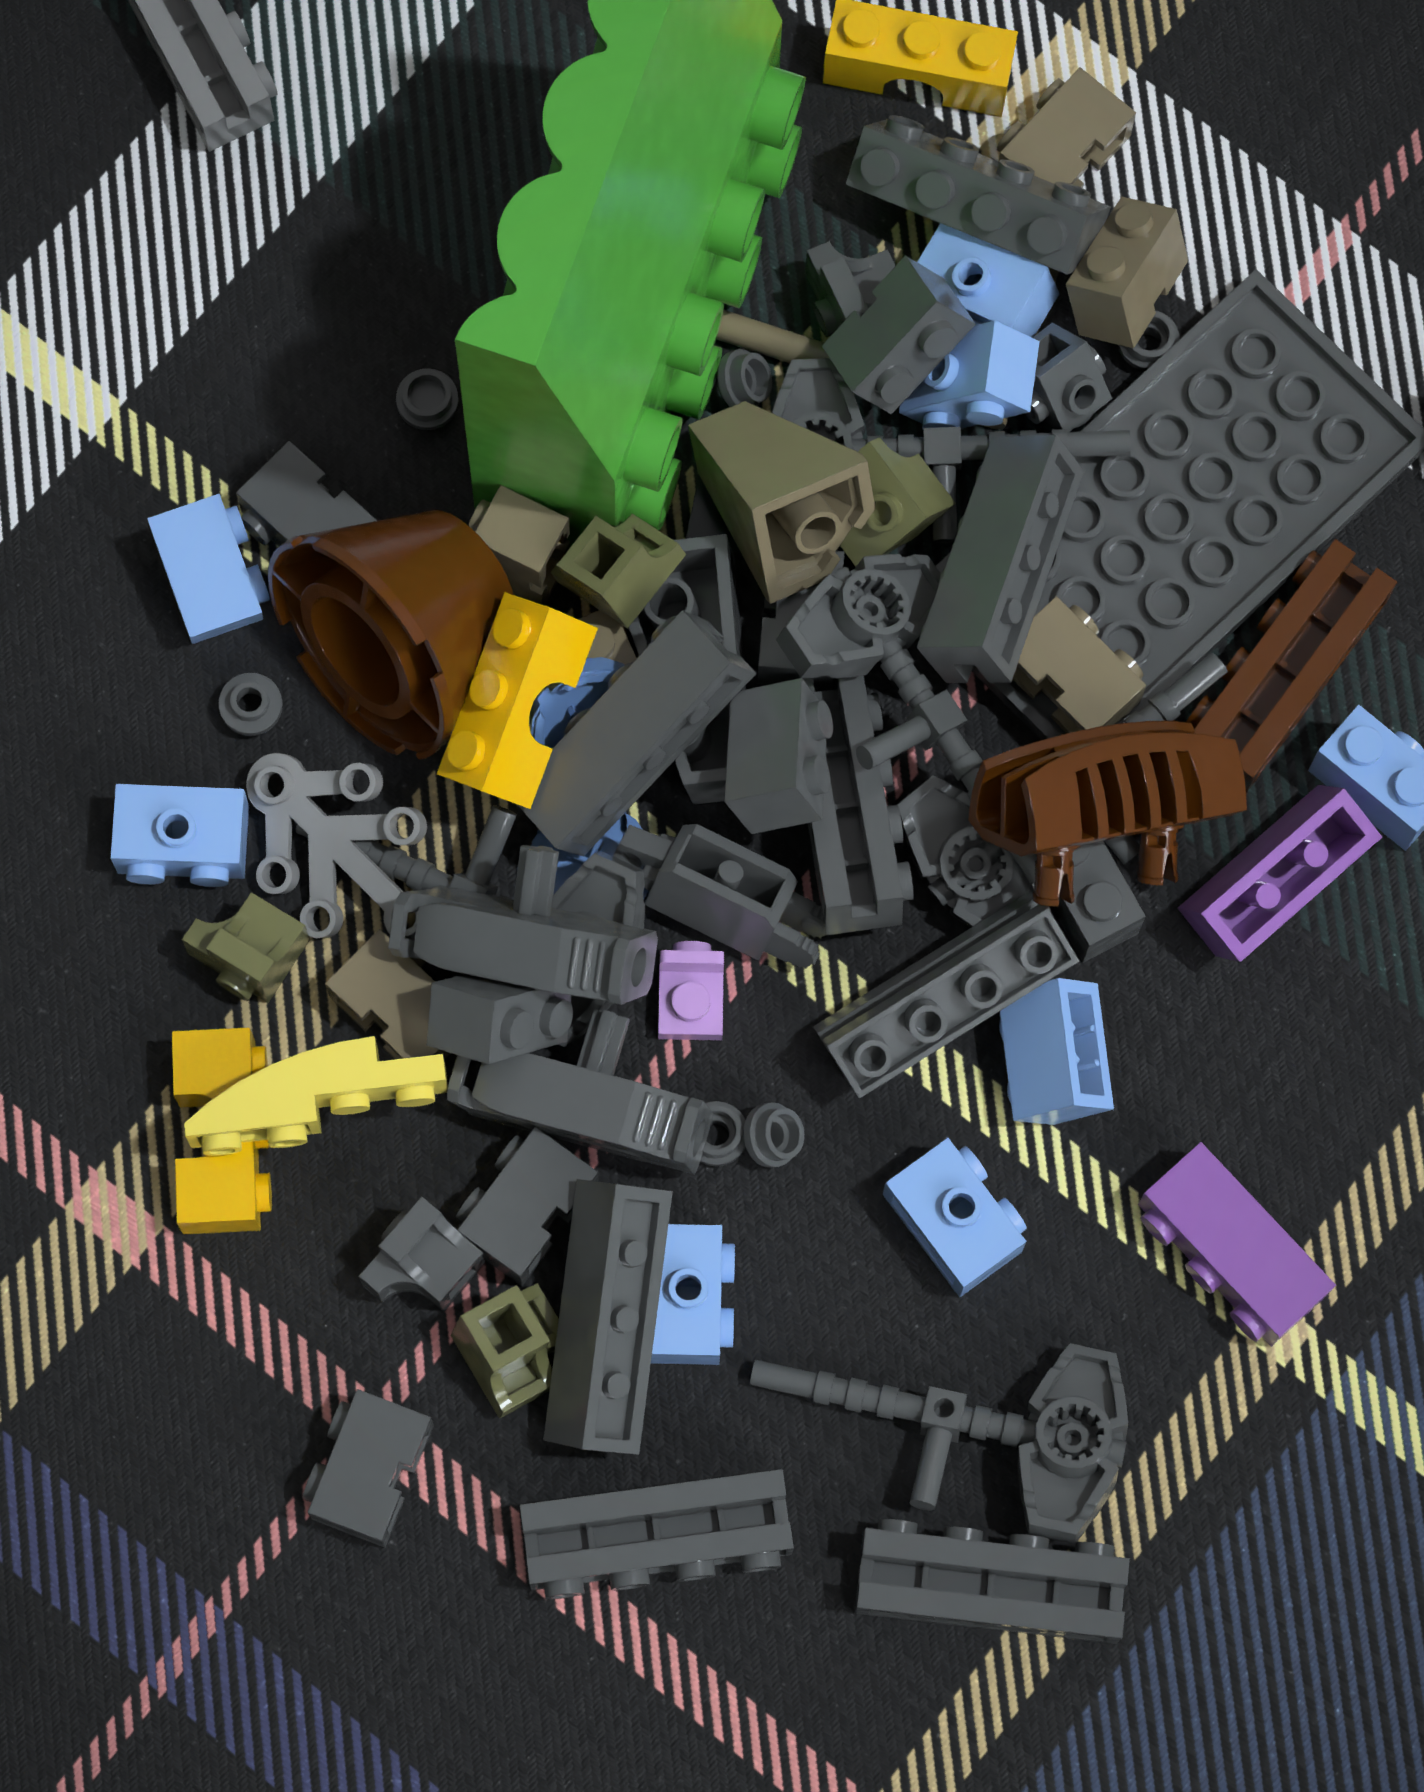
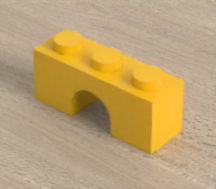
M836 0L825 52L823 84L883 94L884 84L897 79L915 80L938 89L943 95L942 106L1002 117L1018 31L853 0Z
M504 592L437 775L531 809L553 750L538 743L533 738L529 727L531 707L540 691L552 683L559 682L576 688L598 628L553 608Z
M250 1028L172 1031L173 1093L180 1108L203 1107L237 1082L268 1066L266 1046H255V1039ZM268 1140L242 1142V1150L233 1154L175 1159L177 1225L183 1234L261 1231L260 1212H271L270 1173H259L258 1149L269 1148Z

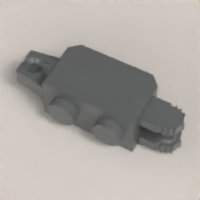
M698 824L683 825L677 837L666 834L657 836L635 826H628L613 857L644 870V888L650 891L645 902L646 906L758 961L763 952H766L799 968L804 967L807 969L808 966L815 965L820 954L817 948L818 944H815L814 940L809 939L808 936L801 935L800 932L803 931L814 938H822V936L826 935L821 906L816 905V902L793 892L798 881L790 869Z

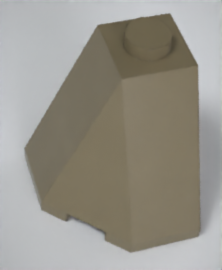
M746 401L689 424L688 427L698 474L767 601L770 604L822 582L831 574L841 560L836 554V550L851 528L854 526L862 529L875 510L868 462L865 457L855 450Z

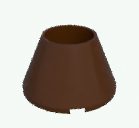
M432 510L295 536L274 551L268 567L269 592L279 625L291 622L297 637L305 649L296 658L310 680L330 705L364 737L392 754L399 755L405 749L418 752L416 753L418 759H425L440 750L452 734L504 592L514 595L503 567L483 539L459 518L444 511Z

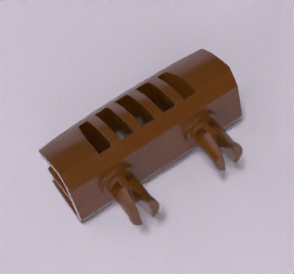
M1142 721L1100 726L1044 739L983 760L975 778L971 794L968 821L980 837L991 844L1019 856L1037 854V860L1035 861V888L1033 892V901L1035 903L1045 906H1059L1060 898L1072 904L1075 897L1073 892L1074 862L1072 857L1074 850L1083 844L1141 833L1137 880L1149 885H1163V878L1176 883L1178 881V842L1176 841L1178 829H1182L1187 824L1228 817L1247 810L1243 766L1234 739L1208 734H1196L1192 723Z

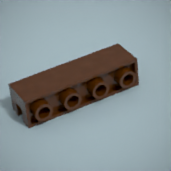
M1336 539L1323 556L1315 550L1308 555L1292 579L1294 583L1300 586L1287 604L1279 598L1275 600L1256 628L1264 634L1252 652H1249L1244 647L1237 651L1226 666L1228 672L1221 677L1228 683L1216 701L1207 695L1204 696L1186 721L1187 723H1192L1196 734H1208L1236 741L1243 766L1246 794L1388 602L1397 584L1396 580L1378 568L1370 576L1355 566L1352 561L1356 553Z

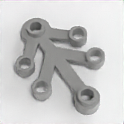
M272 753L261 757L251 767L246 784L251 803L256 809L265 814L266 858L257 867L256 879L258 885L262 890L270 894H286L297 886L300 872L297 864L291 859L293 819L308 834L310 902L303 907L300 913V922L306 926L308 935L313 938H329L336 935L343 925V913L337 905L336 863L384 910V924L390 934L394 902L400 892L403 891L353 841L389 840L396 845H415L424 838L427 831V822L424 815L412 807H397L388 814L327 816L309 797L344 794L345 797L352 801H371L380 794L383 787V778L380 771L375 766L367 763H353L344 770L306 771L298 759L288 754ZM361 770L367 773L370 780L369 787L363 794L356 792L353 787V778ZM278 773L283 778L284 788L280 795L274 797L268 790V781L273 774ZM405 814L410 816L414 823L413 832L407 838L400 836L397 831V822ZM277 863L281 864L286 871V879L279 887L275 886L270 879V871ZM320 907L325 908L330 916L329 925L323 931L315 926L313 920L314 913ZM418 911L415 912L416 920L414 925L406 929L405 938L414 941Z

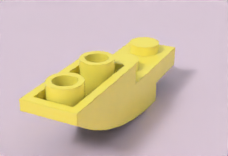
M375 1036L337 1042L308 1050L261 1069L213 1098L184 1123L185 1137L191 1148L202 1147L203 1154L209 1156L237 1153L242 1150V1142L268 1140V1146L272 1148L300 1146L308 1142L307 1135L322 1133L319 1108L331 1107L332 1114L348 1115L368 1111L372 1101L396 1099V1105L399 1107H417L434 1103L435 1094L447 1093L448 1084L443 1054L379 1061Z

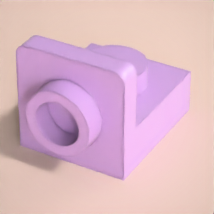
M700 941L676 942L673 944V950L660 951L658 1039L722 1040L724 952L711 951V944Z

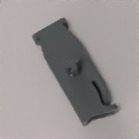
M522 845L520 847L514 900L442 885L435 886L432 889L400 892L393 906L388 948L393 956L421 958L429 964L445 970L554 993L605 1000L622 1005L648 994L652 985L658 937L654 930L640 929L594 916L552 908L559 851H554L553 848L546 846ZM418 911L414 941L405 938L407 916L409 912Z
M593 1009L577 1066L530 1053L491 1064L481 1062L472 1093L463 1084L470 1061L473 1059L457 1055L447 1088V1101L466 1110L470 1116L530 1132L536 1127L552 1138L634 1160L681 1170L682 1172L694 1175L700 1164L713 1114L703 1100L689 1098L614 1076L630 1019L618 1016L614 1012Z

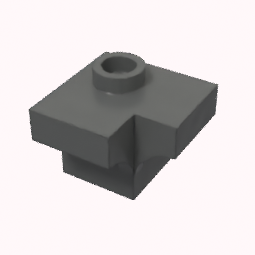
M830 241L807 250L805 275L818 300L813 302L812 306L818 325L825 337L831 336L854 310L864 314L877 300L872 291L895 267L888 249L860 259L842 255L831 245Z
M421 1197L410 1211L407 1209L403 1210L386 1228L381 1237L383 1241L379 1245V1254L359 1275L362 1286L382 1303L394 1294L414 1292L427 1298L443 1312L485 1264V1260L481 1250L457 1231L439 1210Z

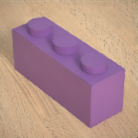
M1317 785L1182 903L1178 910L1216 957L1241 962L1378 842L1382 836L1345 788Z
M1202 1142L1150 1187L1138 1203L1145 1212L1140 1219L1147 1230L1163 1245L1167 1246L1173 1242L1190 1260L1185 1264V1267L1192 1278L1208 1293L1212 1294L1217 1289L1234 1307L1230 1312L1231 1318L1255 1342L1262 1337L1272 1347L1336 1286Z

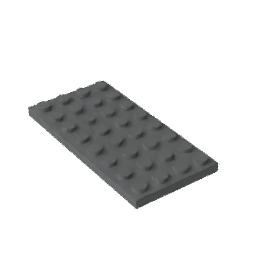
M1255 269L1080 431L1130 430L1131 455L1074 457L1084 470V474L1035 615L1056 596L1068 608L1072 605H1077L1093 619L1099 630L1097 636L1113 652L1121 649L1139 665L1144 675L1141 680L1146 684V688L1141 702L1118 724L1124 723V720L1136 710L1140 712L1149 704L1148 700L1160 690L1164 692L1213 652L1298 571L1313 550L1319 552L1424 452V428ZM950 553L936 565L940 574L946 567ZM975 665L973 666L972 672L1041 740L1067 734L1051 718L1052 713L1058 707L1043 692L1032 699L1013 679L1011 682L989 683Z

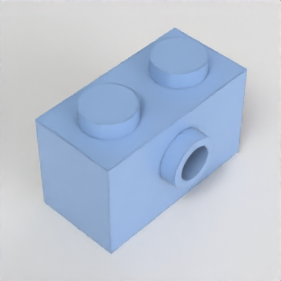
M942 223L938 226L917 263L945 279L976 325L996 320L1033 338L1059 296V291L1048 266Z
M996 320L975 325L918 385L911 395L900 405L899 413L922 423L924 430V428L961 427L963 429L975 425L995 426L1001 424L1004 418L1030 412L1040 341Z
M216 494L147 518L192 644L263 620L259 604L269 601L270 597L258 564L246 568L238 545L248 542L249 539L237 506L225 509L220 494Z
M1358 705L1318 750L1308 771L1326 786L1345 788L1370 822L1406 851L1424 831V749L1408 734L1397 731L1394 734L1363 707Z
M116 784L111 860L117 873L126 874V880L130 882L149 885L163 883L165 876L190 877L192 884L205 887L228 885L229 878L245 879L249 803L244 789Z
M1062 978L1052 979L1000 1011L1001 1020L999 1028L1004 1042L1008 1074L1007 1093L1012 1106L1013 1121L1055 1125L1114 1110L1098 983Z
M947 1138L887 1181L883 1190V1196L957 1295L961 1297L1022 1253L1027 1241L1021 1233L1027 1227L1017 1210L1006 1198L996 1202L984 1186L982 1181L988 1178L973 1152L966 1146L957 1150L950 1139Z
M668 1224L651 1364L719 1365L720 1347L733 1348L734 1308H721V1283H734L735 1244L722 1243V1225Z

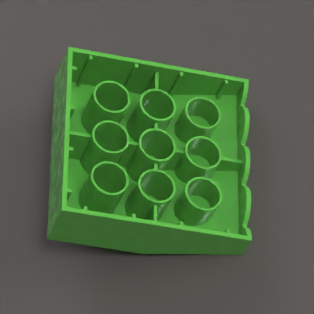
M588 0L590 22L597 35L594 52L577 60L560 73L550 87L544 102L543 132L546 145L553 157L549 173L521 188L509 201L500 218L497 231V249L501 267L507 277L504 294L502 297L484 304L472 313L463 323L455 338L475 509L483 499L491 502L500 485L568 517L570 534L567 540L570 541V547L595 516L616 527L626 521L631 514H634L655 529L661 530L675 494L682 466L681 460L673 458L681 432L682 418L672 415L671 411L698 420L703 415L722 357V348L714 346L719 331L724 304L740 308L744 302L762 246V237L754 233L761 214L764 196L766 194L776 198L781 197L789 179L801 139L802 127L794 125L802 100L806 77L779 68L782 19L772 0Z

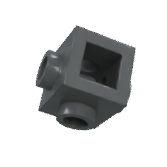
M1051 323L1033 337L1040 342L1030 412L1024 414L1035 424L1043 422L1054 429H1067V432H1070L1072 429L1085 424L1092 417L1093 413L1112 400V397L1102 376L1106 373V367L1099 354L1087 341Z

